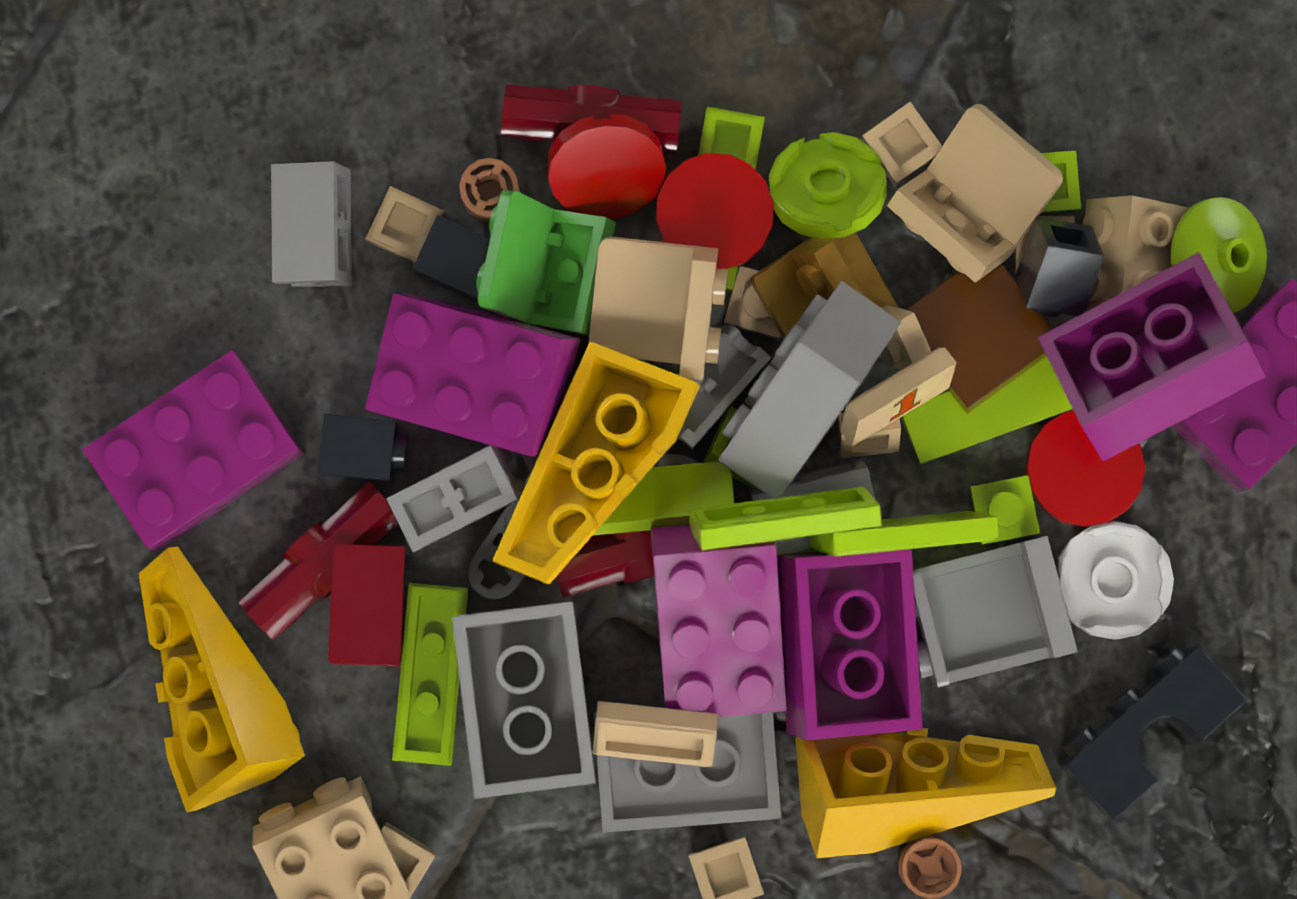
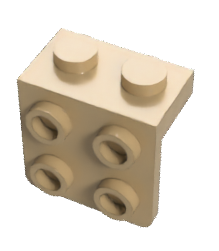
M975 104L966 110L927 170L899 188L887 207L903 220L908 229L921 235L942 253L953 268L966 274L976 283L1010 257L1034 223L1035 218L1040 215L1062 184L1063 176L1055 165L986 106Z
M1133 195L1087 199L1082 225L1092 226L1105 256L1085 312L1170 268L1172 238L1177 224L1189 208Z
M612 236L604 238L598 248L589 342L591 341L635 359L680 364L679 376L687 379L703 380L706 363L717 364L721 328L710 327L712 304L724 305L728 270L717 268L719 249Z
M361 776L349 782L344 777L331 780L313 792V799L296 807H292L291 803L275 806L259 817L260 823L253 826L252 847L278 899H409L408 885L372 814L371 796Z

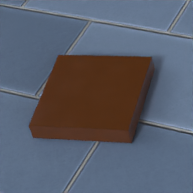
M1002 264L998 265L976 283L966 274L958 272L907 309L915 313L931 352L945 346L957 362L948 391L967 414L1047 356L1038 337L1053 330V327L1043 315L1031 308H1026L1016 281Z

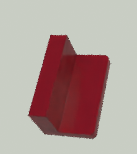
M336 544L333 547L328 660L331 664L400 667L405 547Z

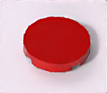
M610 114L611 119L595 121L594 115L579 119L561 131L551 145L548 155L547 173L554 197L571 212L602 216L609 219L633 214L649 204L663 186L666 162L659 137L645 123L621 114Z
M705 153L685 160L667 176L657 197L656 223L664 243L719 249L717 268L730 270L745 264L762 249L773 226L774 203L766 181L751 164L730 154Z
M1070 411L1062 413L1042 427L1029 445L1025 471L1026 476H1029L1033 497L1049 515L1061 523L1087 527L1108 523L1130 508L1141 491L1145 463L1140 443L1103 461L1083 430L1075 412Z

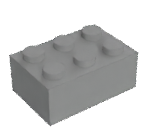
M842 281L828 301L817 294L775 353L776 356L770 363L771 365L766 367L750 390L749 396L744 403L753 409L751 410L742 404L722 432L731 441L718 461L770 497L780 498L902 322Z
M573 602L452 617L474 799L596 783Z

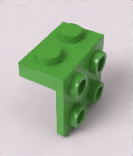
M502 191L499 202L494 207L490 216L489 229L491 238L486 261L480 267L477 275L476 285L479 305L514 321L547 330L589 337L598 248L604 238L613 237L616 222L607 217L552 209L518 191Z

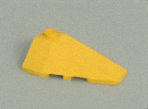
M590 341L493 561L549 585L676 441L700 385L695 381Z
M179 547L167 548L139 573L149 643L155 649L160 650L163 665V682L155 683L158 703L168 701L173 737L164 738L166 756L187 813L197 811L273 780L303 758L305 754L300 743L299 732L293 724L286 702Z
M928 728L907 731V734L889 732L805 740L795 736L801 815L816 858L875 853L1053 797L1056 786L1039 746L1034 744L966 735L960 742L927 737Z

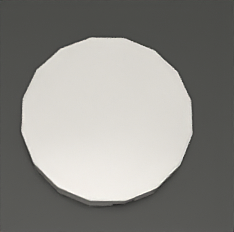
M1113 521L1089 526L1068 541L1056 563V571L1069 620L1091 636L1117 640L1139 635L1157 622L1170 603L1174 577L1169 556L1155 538L1137 525Z

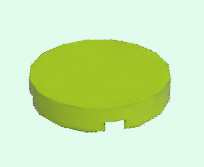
M835 132L819 134L820 139L810 140L806 143L805 138L791 143L776 157L769 174L770 194L774 203L773 209L783 224L798 234L818 239L841 238L866 228L880 214L887 197L886 174L881 165L880 157L868 144L857 137Z

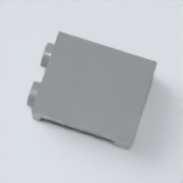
M1048 536L913 570L915 616L921 642L917 643L919 675L921 678L930 676L933 687H942L953 682L1078 652Z

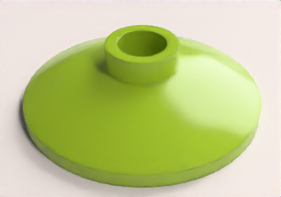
M1224 197L1202 200L1190 207L1177 224L1171 244V267L1200 252L1232 313H1236L1245 308L1254 299L1262 285L1267 265L1264 235L1254 215L1241 203Z

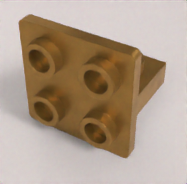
M856 232L841 238L818 239L810 237L753 275L750 280L784 340L795 324L798 323L816 295L818 294L828 301L841 281L880 308L885 305L899 308Z

